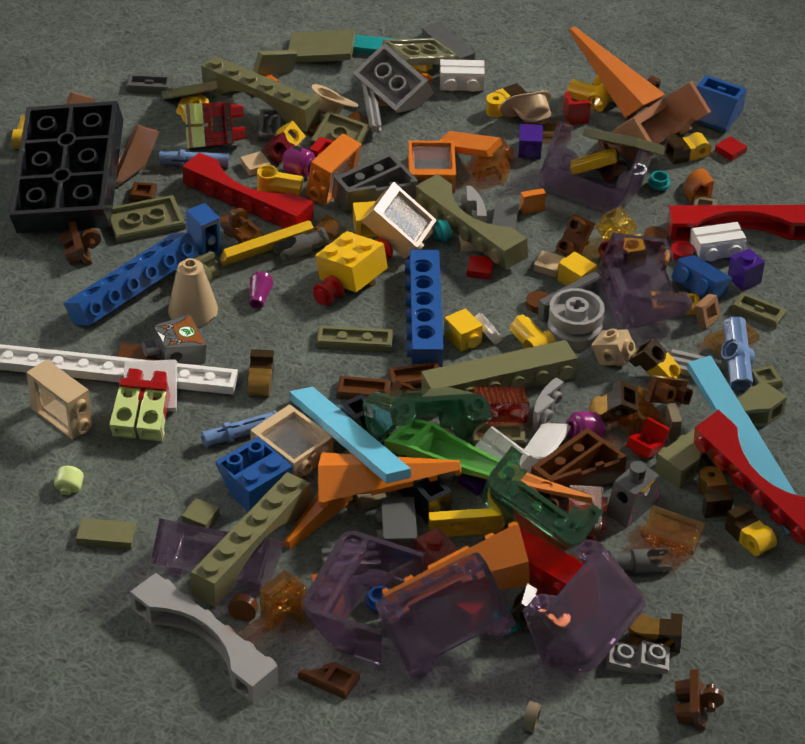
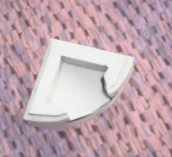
M478 313L475 318L483 325L482 331L494 345L498 344L502 337L493 324L483 314Z

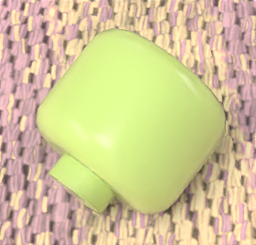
M73 466L60 467L54 481L55 488L63 495L79 492L84 479L83 472Z

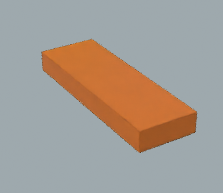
M449 131L439 140L454 141L455 153L490 157L502 145L499 137Z

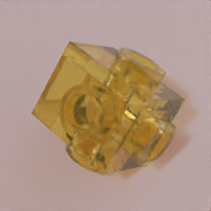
M619 206L603 214L595 228L602 238L607 241L633 236L638 226L622 206Z

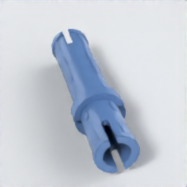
M181 149L180 152L160 150L159 165H180V168H182L184 164L199 152H186L185 149ZM203 153L218 160L221 167L229 168V153Z
M274 410L231 424L225 422L220 427L201 431L202 444L207 448L226 441L227 443H232L237 438L250 435L251 429L277 412Z

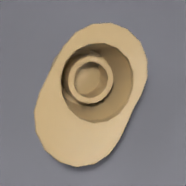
M313 84L311 87L314 91L313 97L319 99L320 115L323 117L328 110L339 114L344 106L358 107L357 103L340 96L325 86Z
M537 91L512 96L502 103L500 112L503 116H519L527 124H536L551 117L548 104L551 94L548 91Z

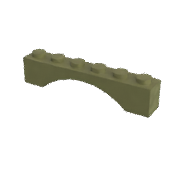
M217 56L201 65L203 83L216 81L217 89L213 90V92L219 95L231 91L254 95L275 109L287 123L294 121L299 129L307 132L311 126L320 120L319 99Z
M438 174L415 186V200L435 219L447 220L452 231L458 235L460 234L464 241L472 243L479 252L484 253L494 263L506 270L528 258V245L525 236L512 227L488 224L466 214L454 200L452 184Z
M761 381L756 386L748 388L737 399L756 427L768 426L782 416L787 396L765 381ZM695 427L687 434L679 436L667 448L663 447L656 456L655 471L677 488L684 486L695 478L698 473L699 461L703 453L694 444Z
M286 472L191 571V596L216 607L232 590L241 570L260 543L272 531L286 523L295 522L309 505L310 482Z

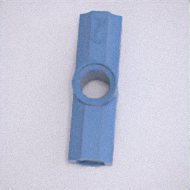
M740 316L729 317L724 320L725 343L721 348V355L727 360L731 389L748 390L753 383L751 364L754 361L755 353L748 346L745 319Z

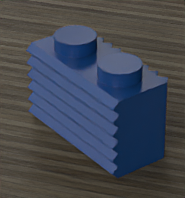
M206 203L188 209L185 212V217L187 218L185 220L187 222L186 232L190 233L199 253L197 256H202L210 251L215 253V257L221 255L220 216H217L215 211H212Z
M695 255L679 258L671 277L672 281L679 282L683 287H687V290L691 289V292H695L699 297L702 296L704 298L708 294L717 295V299L726 295L732 281V277Z

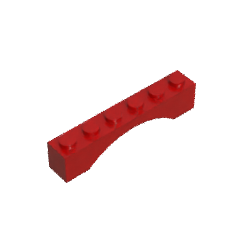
M199 152L182 166L183 184L204 192L208 196L220 199L226 204L243 208L247 213L281 226L283 229L314 219L313 201L295 193H267L245 187L230 178L221 168L218 160Z
M669 205L667 226L670 241H690L692 228L738 222L739 226L743 229L765 231L787 240H805V205Z
M718 409L695 427V446L700 452H706L713 459L718 469L725 470L732 477L736 486L741 489L744 488L758 506H763L778 525H783L797 543H802L805 546V497L786 492L774 486L752 467L743 453L737 426Z

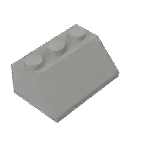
M385 43L353 72L354 76L396 113L417 109L434 94L428 80Z

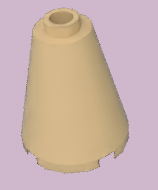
M189 258L183 260L178 265L168 306V315L171 320L191 315L197 327L205 326L210 323L213 317L217 316L218 305L203 264L198 260Z

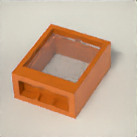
M342 133L311 162L305 196L325 206L332 199L334 177L358 166L362 144Z
M408 140V170L418 180V184L438 174L452 184V192L455 193L456 163L454 141Z

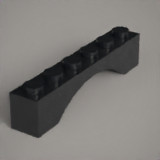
M364 394L340 403L341 411L385 446V440L390 434L378 410ZM392 452L396 457H406L397 455L396 453ZM439 476L436 481L430 482L428 478L413 481V486L398 489L403 497H414L415 510L427 524L429 512L451 511L452 491Z

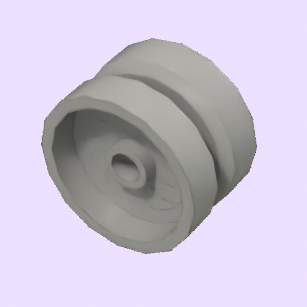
M579 288L562 290L555 294L549 303L547 330L553 334L556 342L566 340L572 350L590 348L603 328L604 303L599 296L588 290Z

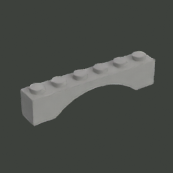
M154 573L130 591L132 610L151 625H166L196 634L214 647L228 667L232 688L252 704L278 684V666L271 657H266L256 650L250 641L243 640L229 625H224L218 621L212 612L207 609L204 610L196 604L190 595L183 594L170 580Z

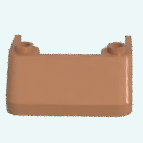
M691 81L610 132L660 144L666 140L668 135H673L677 132L682 135L692 129L690 124L711 111L695 84ZM608 144L609 147L617 149L619 156L630 162L635 160L636 163H639L649 157L648 152Z
M70 91L65 104L93 103L95 99ZM135 124L124 153L118 161L115 188L145 167L159 131Z

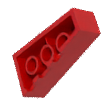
M519 527L529 561L530 585L537 589L536 595L550 602V604H557L563 607L569 615L568 623L575 628L598 611L593 567Z

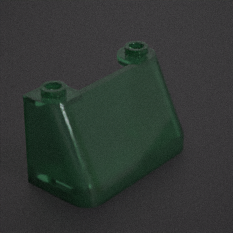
M452 387L378 391L371 393L363 402L367 432L382 445L385 444L387 434L393 432L396 426L408 425L414 418L438 416L440 427L450 428L454 431L455 436L462 440L471 437L492 418L489 403L484 396Z
M511 446L485 482L482 490L484 502L510 522L516 521L519 527L562 551L573 555L604 512L593 504L583 511L578 510V507L574 505L568 514L521 481L528 472L520 467V459L523 453Z

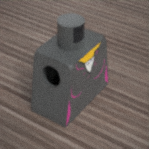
M632 462L630 468L613 483L606 514L628 528L659 501V475L647 468L644 462Z

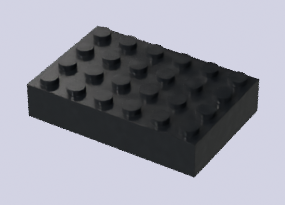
M118 101L26 107L9 212L16 233L70 230L69 223L72 221L77 222L78 229L110 227L124 121Z

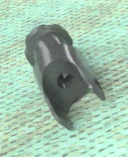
M320 227L316 232L307 235L302 233L276 243L273 246V252L276 254L281 253L280 259L287 261L310 254L314 249L325 248L330 244L326 230Z
M666 548L631 549L630 552L620 553L608 550L606 554L608 574L615 575L616 572H631L632 574L669 572L672 570V566H658L649 560L651 556L666 555L669 553V550Z

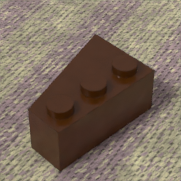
M586 428L531 467V474L583 493L615 482L617 478L625 473L627 456L596 433ZM538 491L539 496L545 499L549 497L558 501L565 499V497Z

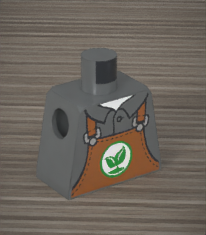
M185 315L155 325L153 340L142 342V350L145 357L158 355L160 360H176L177 363L190 365L203 364L206 360L207 344L191 315Z

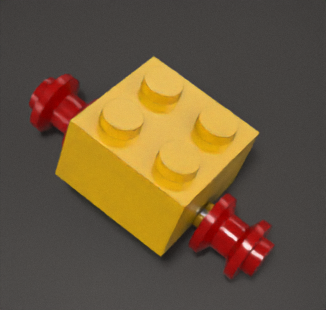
M346 231L318 252L315 257L319 278L323 280V283H318L313 287V296L316 302L321 305L330 306L334 302V297L340 298L344 295V288L358 292L388 268L387 260L393 256L390 242L383 238L372 240Z

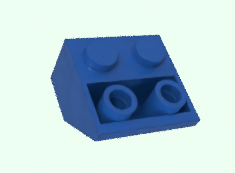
M705 75L696 88L711 112L695 122L726 133L744 109L747 88Z
M259 436L215 461L216 467L231 496L248 512L286 472L292 474V466Z

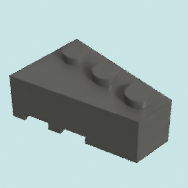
M389 152L334 177L331 197L345 212L352 211L353 203L377 201L380 195L394 182L415 200V186L418 185V180Z

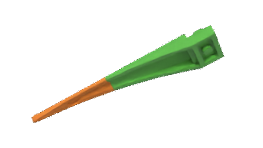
M410 418L385 440V447L390 452L400 456L460 460L461 473L510 485L517 484L523 488L531 486L540 492L592 503L591 495L548 481L510 465L472 446L432 422Z

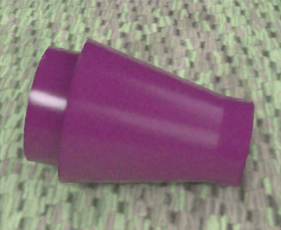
M258 271L250 277L249 304L251 307H264V303L274 285L270 274Z

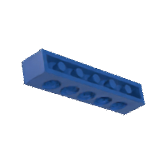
M190 233L170 234L65 301L63 304L74 325L93 324L177 269L179 263L183 260L197 256L199 253Z
M410 250V260H405V274H410V276H405V290H410V292H406V307H410L406 308V323H411V325L406 327V340H411V342H407V357H412V365L438 362L439 367H443L439 250Z

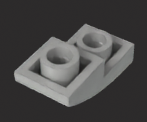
M466 186V195L461 196V209H466V214L486 223L487 215L482 198L472 186Z
M557 377L543 389L536 401L532 428L536 431L542 424L552 422L555 415L554 407L559 406L563 400L564 382Z
M610 640L607 645L606 669L650 675L667 674L669 671L670 647L642 640L638 647Z

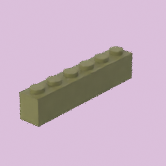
M566 340L422 371L421 390L431 410L452 406L453 403L459 401H472L475 398L479 400L546 385L556 377L561 381L576 378L577 356Z

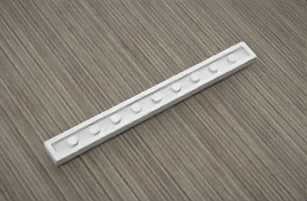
M0 344V370L27 372L47 359L73 378L120 383V378H124V362L153 361ZM177 363V389L234 394L238 380L237 369Z

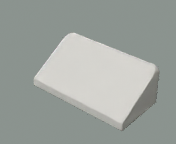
M555 423L542 424L524 450L539 462L559 447L571 426L569 424Z

